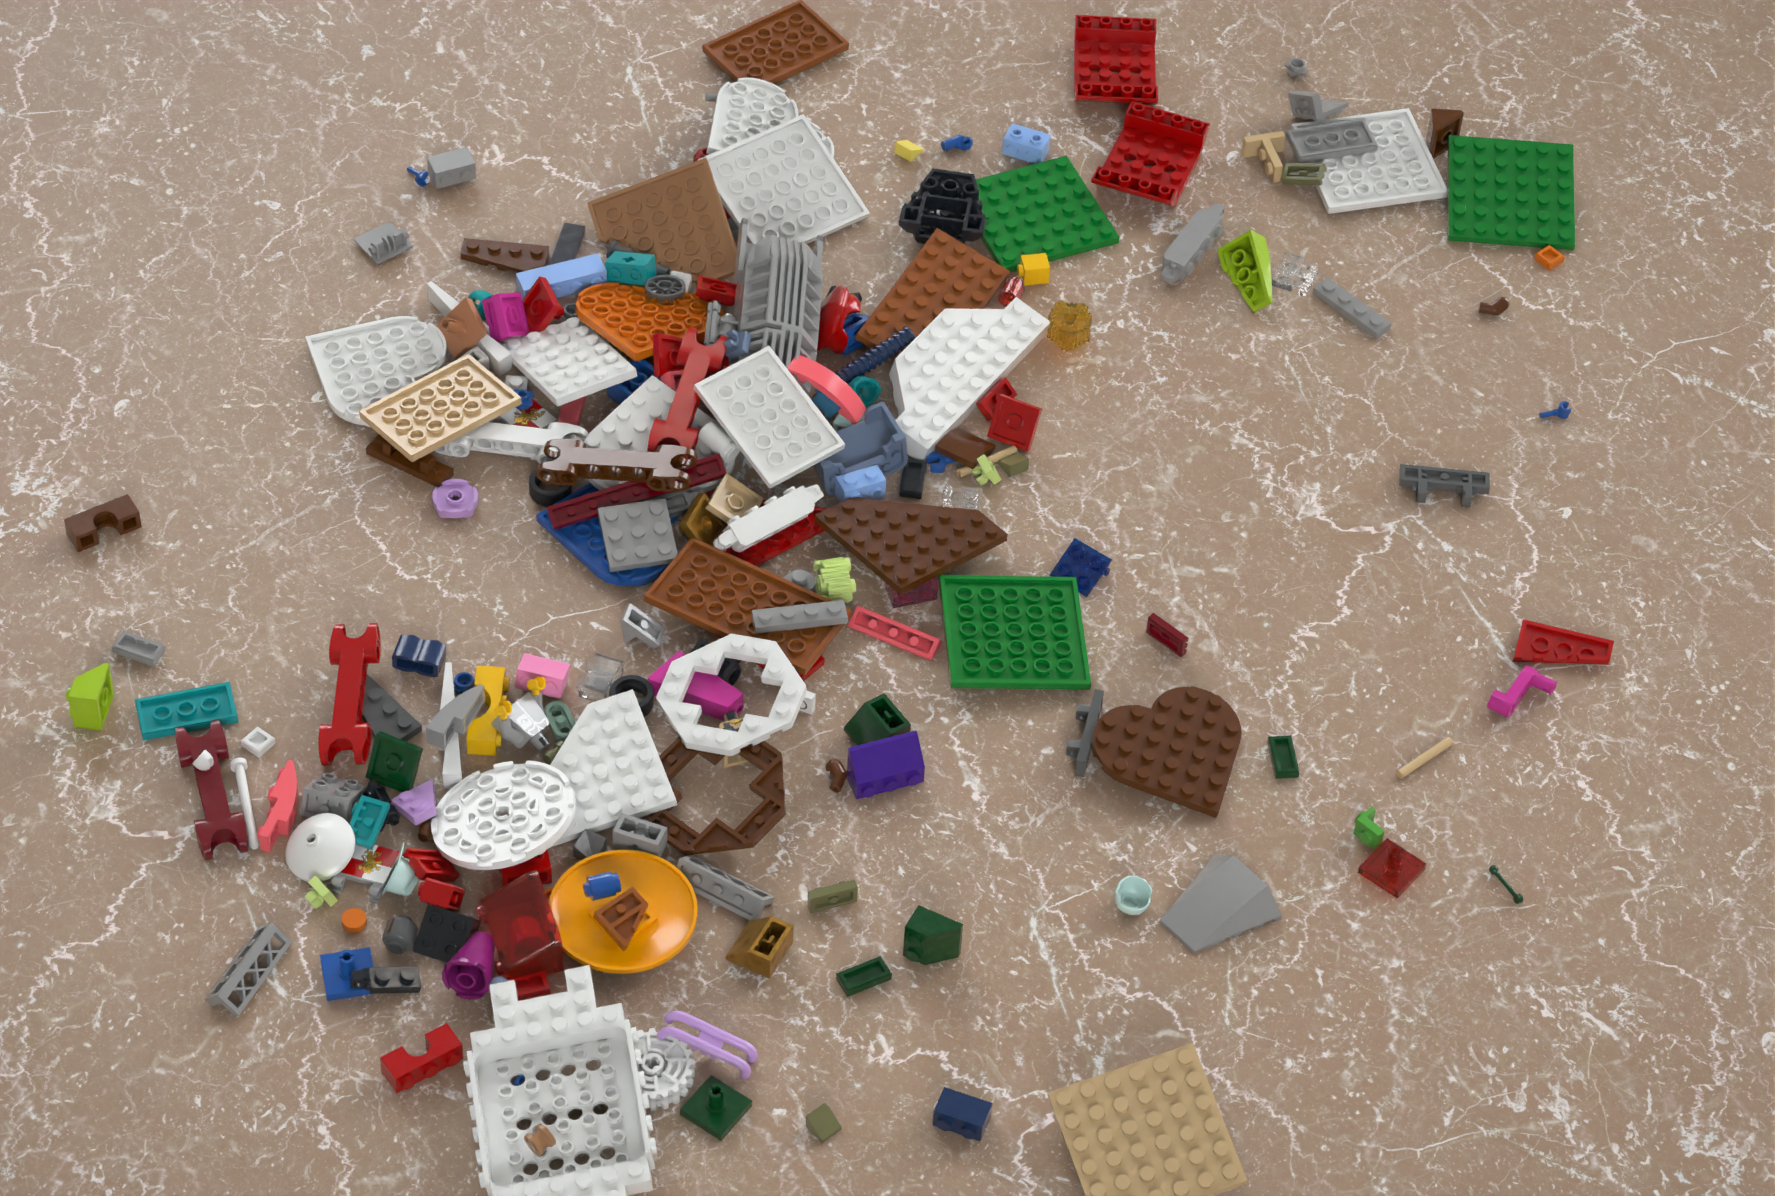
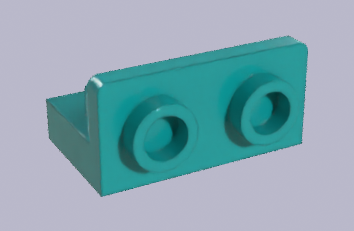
M361 795L359 802H356L352 808L353 817L350 821V826L355 834V845L373 850L390 809L389 803Z

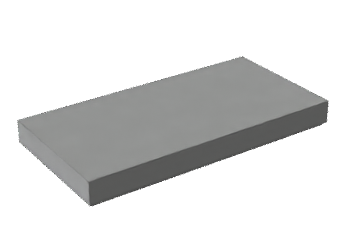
M1364 118L1286 130L1285 135L1298 163L1373 152L1378 149V144Z

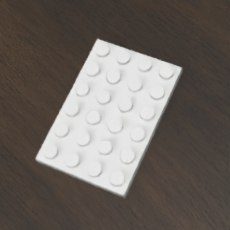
M571 317L565 322L548 326L544 331L530 332L527 336L511 339L507 343L502 344L504 348L512 353V363L557 407L637 377L636 368L593 329L580 321L578 317Z
M770 346L694 385L695 392L769 489L845 448L843 440Z

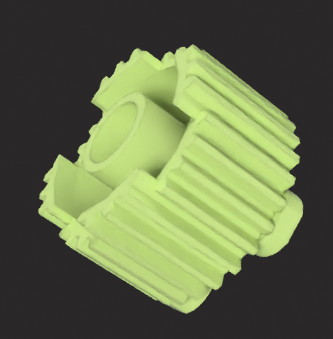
M838 557L814 561L813 571H817L818 574L815 582V593L832 601L844 600V603L852 601V593L856 592V583L854 578L850 579V559L848 557Z

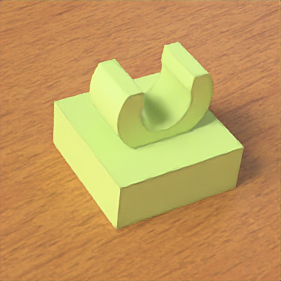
M985 454L977 458L980 466L975 467L972 472L978 477L976 480L980 485H984L989 479L994 485L1002 480L994 464Z
M316 876L308 881L314 890L309 891L305 898L315 909L319 908L324 900L330 907L338 901Z

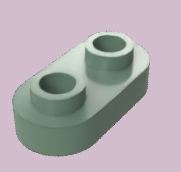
M553 701L546 705L545 715L549 720L548 726L557 741L562 740L564 742L576 723L565 703Z

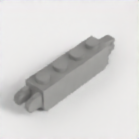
M1216 203L1209 210L1198 209L1163 254L1161 281L1172 285L1177 280L1182 282L1187 275L1192 274L1196 263L1202 261L1206 250L1212 248L1216 237L1219 238L1223 232V205Z

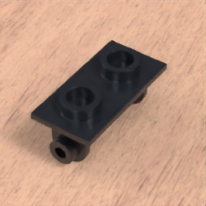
M369 780L363 795L387 802L390 805L391 799L385 787L380 784L375 785L372 780ZM390 805L380 832L383 831L386 824L395 826L399 823L400 815L397 813L394 805Z

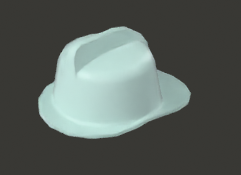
M405 842L401 846L393 873L382 895L388 891L398 895L409 896L417 884L418 878L415 876L414 870L408 864L409 861L402 856Z

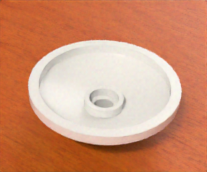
M323 813L306 819L293 831L287 842L285 857L289 869L299 879L307 882L314 876L320 881L334 877L346 867L354 853V831L345 819L335 814Z

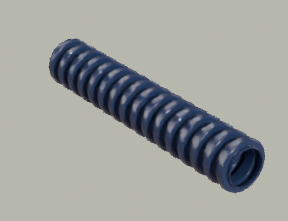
M904 326L902 331L898 330L897 334L893 333L891 338L887 337L885 342L881 341L880 345L876 344L874 349L870 348L868 353L864 352L863 356H858L857 360L853 359L851 364L847 363L846 367H841V371L837 370L835 374L847 384H850L857 376H865V373L871 372L870 369H876V365L881 366L883 361H888L887 358H893V354H899V350L903 351L904 347H907L915 339V335L909 327Z

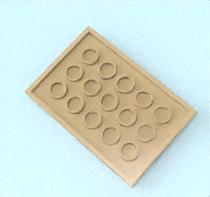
M467 354L359 410V415L364 422L406 458L414 462L522 404V400L517 393Z

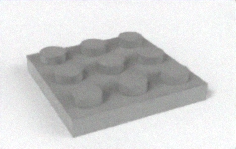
M666 498L598 508V517L610 572L670 564L678 555Z

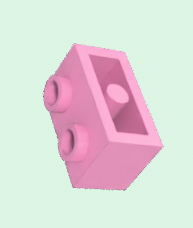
M524 653L517 668L515 688L532 692L528 689L527 682L530 679H535V677H544L546 687L543 690H539V692L548 697L561 699L568 683L570 664Z

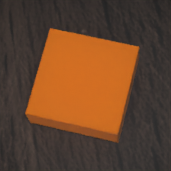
M1550 245L1537 252L1534 256V260L1549 271L1564 262L1565 258L1564 255Z

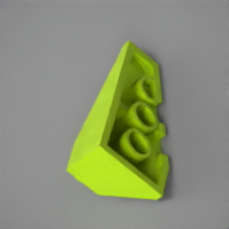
M1249 230L1217 249L1222 269L1228 273L1232 283L1238 287L1242 297L1253 312L1256 313L1273 303L1270 253L1265 237Z

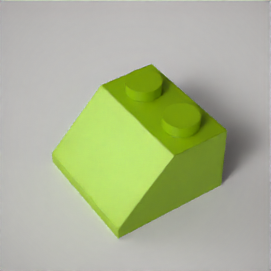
M103 663L74 678L72 687H68L66 701L70 703L69 716L72 717L74 727L95 730L103 729L114 697L109 663Z

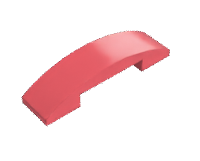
M801 355L795 360L794 356L787 367L792 376L795 374L802 384L807 380L841 407L838 411L839 414L853 425L857 424L866 411V407L854 390L825 366Z

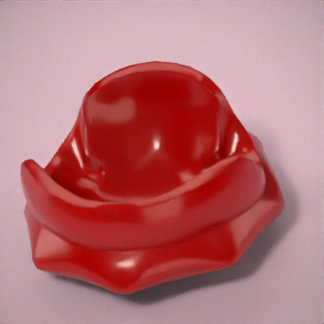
M837 286L821 303L817 351L822 348H829L834 353L840 354L848 344V335L843 328L844 320L851 312H861V304L858 298L850 294L846 287Z

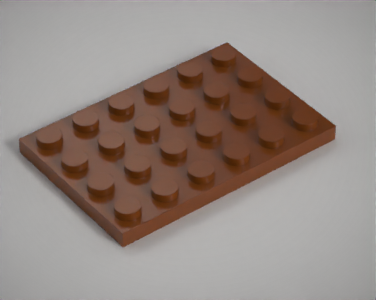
M802 0L789 4L702 45V51L735 82L738 81V78H756L773 84H777L849 50V43Z

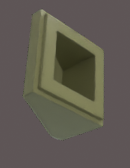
M1015 453L998 460V464L1011 477L1029 469V458Z
M826 1103L806 1116V1127L821 1143L842 1130L840 1123Z

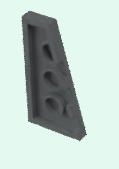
M367 674L362 718L365 723H370L374 739L376 733L380 731L404 741H408L422 732V725Z

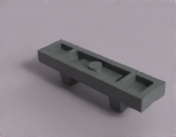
M1095 689L1091 705L1078 704L1075 719L1086 722L1082 741L1069 740L1066 748L1067 756L1077 758L1075 776H1085L1091 752L1092 733L1099 720L1103 706L1104 691Z

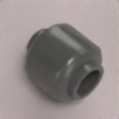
M408 916L392 917L387 921L382 941L390 952L403 954L413 948L418 928Z

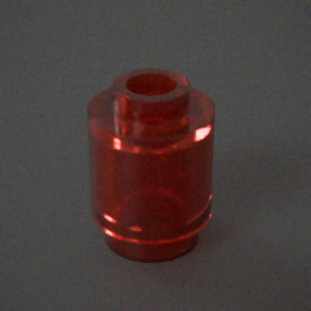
M1010 277L1006 280L998 296L1000 304L1007 307L1015 297L1021 300L1025 291L1024 282L1018 277Z

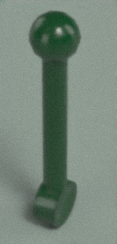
M1496 865L1490 866L1489 872L1495 875L1511 893L1516 904L1522 903L1523 896L1514 891L1498 872V867Z

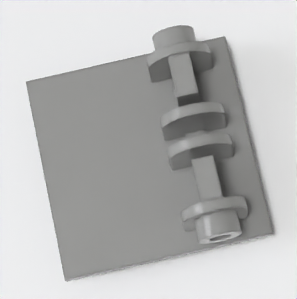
M390 222L353 239L377 265L413 248V245L407 240L409 237L407 230H397Z

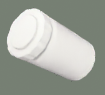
M715 422L707 423L700 430L698 438L715 454L720 453L721 459L724 462L732 461L739 454V448L730 436Z

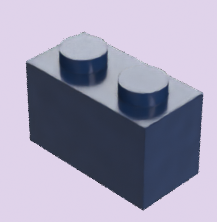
M944 1087L934 1109L932 1125L943 1131L960 1134L967 1139L981 1141L991 1119L993 1103Z

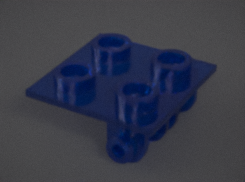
M1074 538L1050 573V576L1076 577L1078 593L1088 597L1101 576L1104 575L1106 577L1109 574L1110 568L1108 566L1112 559Z

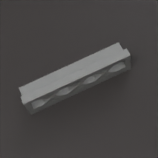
M693 855L679 858L676 867L687 877L695 893L750 921L759 919L764 906L772 904L775 898Z
M272 922L258 927L205 1000L211 1006L221 1003L235 1017L239 1016L292 941ZM273 935L282 943L278 950H271L270 939ZM259 955H266L267 965L265 968L258 969L257 957ZM245 973H252L253 985L251 987L244 986L243 976ZM234 991H239L240 1003L237 1007L228 999L229 995Z

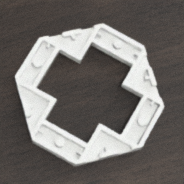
M730 634L672 661L656 696V700L674 730L681 737L686 748L733 756L740 753V749L747 745H757L771 738L770 735L779 730L784 732L792 728L806 695L807 688L776 641ZM725 658L766 664L761 676L762 683L781 686L769 717L745 714L738 732L697 725L702 713L701 705L682 702L695 671L718 675Z

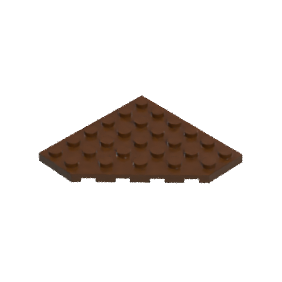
M850 497L815 515L816 524L900 595L1006 542L1008 536L1005 531L983 513L974 509Z

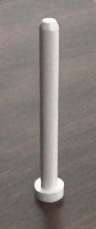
M235 758L230 762V768L236 774L249 846L252 849H257L259 841L257 839L256 825L245 770L248 767L247 760L245 758Z

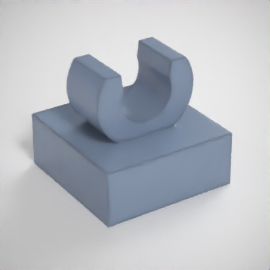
M735 330L726 332V335L729 337L727 341H724V345L727 347L726 356L733 359L747 354L751 334L747 331L737 333Z

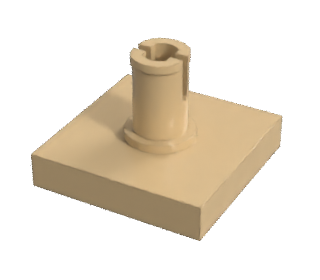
M726 473L705 509L727 523L728 520L737 515L740 518L746 516L745 512L754 506L759 508L764 498Z

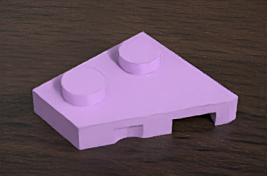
M432 779L391 799L395 809L415 825L437 815L436 797L434 794L435 786Z

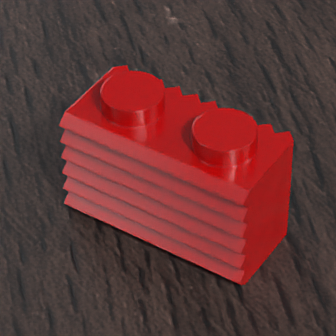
M426 877L425 882H421L418 889V896H420L421 902L456 913L460 911L465 889Z

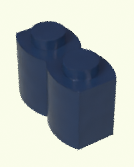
M400 635L392 655V667L405 672H417L424 676L438 677L446 657V645L438 640H422L415 635Z

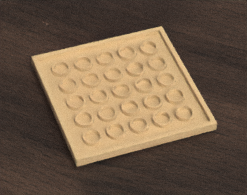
M1193 1043L1048 1092V1098L1085 1196H1214L1247 1184V1178Z

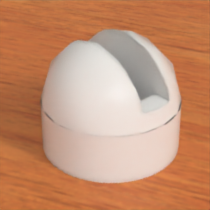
M204 750L192 764L201 771H207L213 766L214 760L212 755L207 750Z

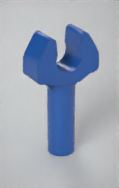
M935 451L926 457L927 464H931L930 472L944 473L947 464L956 462Z

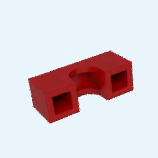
M447 1023L425 1034V1044L428 1052L424 1055L412 1056L401 1046L380 1057L381 1072L396 1093L412 1088L416 1083L435 1076L439 1071L449 1066H454L463 1059V1045Z

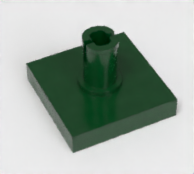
M381 731L376 733L365 778L400 792L413 789L423 748Z
M710 1075L682 1106L680 1115L722 1141L752 1107V1100Z

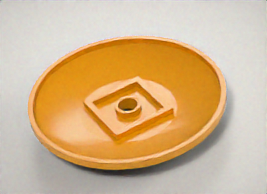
M611 850L579 861L570 867L557 881L548 903L549 926L554 939L561 949L572 959L584 966L590 965L591 969L614 974L646 971L672 959L686 946L693 935L698 913L696 895L687 877L667 860L636 850ZM605 872L617 873L621 883V892L616 893V896L595 901L585 896L583 883L586 882V877ZM633 886L648 903V908L628 948L623 951L593 918V915L598 909Z

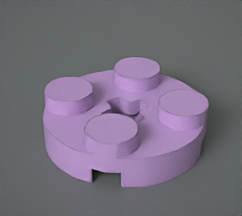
M446 480L442 482V486L438 489L436 487L433 491V507L441 518H469L474 514V510L478 506V491L474 485L473 487L468 485L466 480Z

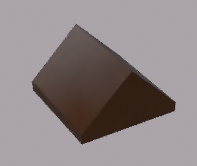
M1431 109L1426 145L1433 159L1448 150L1449 135H1460L1463 111Z

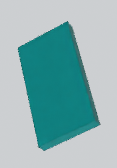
M230 682L135 699L143 741L176 735V728L184 727L187 732L210 728V721L219 720L221 726L238 723Z

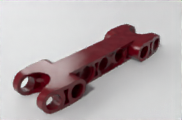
M219 720L210 721L209 732L201 737L190 736L184 727L176 728V744L181 768L193 766L205 819L195 820L194 826L199 849L205 861L213 859V850L221 843L229 842L234 844L240 853L248 852V836L243 811L230 813L218 762L219 760L229 759L225 734ZM204 750H207L214 760L213 766L207 771H201L192 764Z

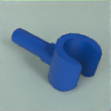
M410 166L407 167V171L416 176L415 181L419 186L424 187L430 182V179L426 178L428 171L422 170L420 172Z
M1562 401L1558 409L1539 413L1540 418L1558 416L1559 418L1566 419L1572 409H1567L1569 402Z

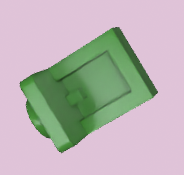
M1371 807L1366 812L1362 811L1354 821L1356 823L1354 835L1365 845L1370 846L1376 851L1382 846L1385 831L1373 822L1376 810Z

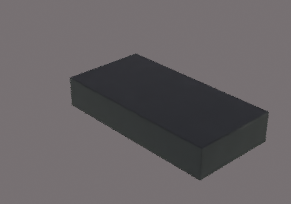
M908 459L906 466L903 468L899 491L900 497L922 499L927 461Z

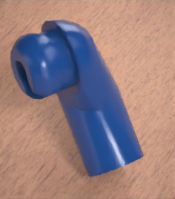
M957 135L941 142V147L944 151L952 148L969 150L973 145V140L963 135Z

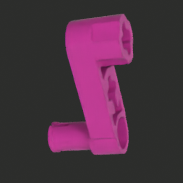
M1526 665L1506 694L1494 690L1488 701L1487 708L1509 718L1529 688L1534 686L1552 695L1557 686V681L1539 674L1538 670Z

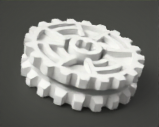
M650 1028L649 1032L646 1033L643 1030H638L639 1042L635 1043V1049H640L642 1064L638 1065L639 1071L644 1072L646 1086L642 1087V1091L648 1095L651 1111H656L657 1107L660 1106L663 1109H667L670 1103L678 1104L680 1096L686 1097L688 1095L687 1088H692V1077H695L694 1060L691 1059L693 1057L692 1050L686 1049V1043L673 1037L659 1040L657 1038L658 1032H656L655 1028Z

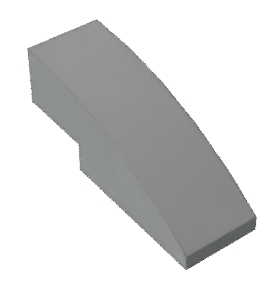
M479 684L457 696L434 716L426 727L428 744L445 749L455 732L462 735L466 733L485 702L483 685Z

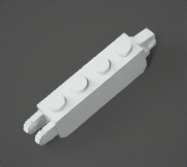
M817 484L807 488L804 486L797 489L794 486L783 492L784 496L778 499L776 496H773L764 502L765 506L761 508L754 506L745 512L746 516L740 518L737 515L728 520V526L714 540L713 546L722 551L732 547L734 551L742 552L806 518L809 513L814 511V503L824 496L823 492Z

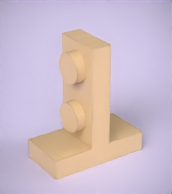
M1278 131L1243 137L1241 151L1243 157L1258 156L1259 160L1263 161L1265 172L1270 176L1272 182H1281L1283 165L1277 152H1283L1284 132Z

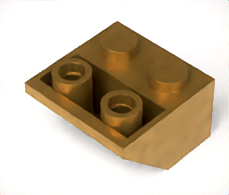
M773 916L749 921L726 955L725 960L770 979L793 944L794 925Z

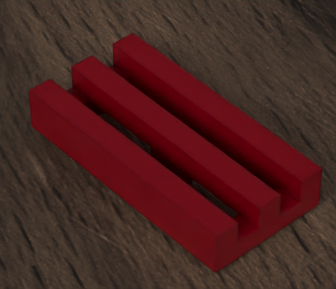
M1152 613L1148 617L1146 633L1178 656L1182 657L1186 654L1187 650L1185 648L1188 646L1186 642L1189 638L1155 613Z

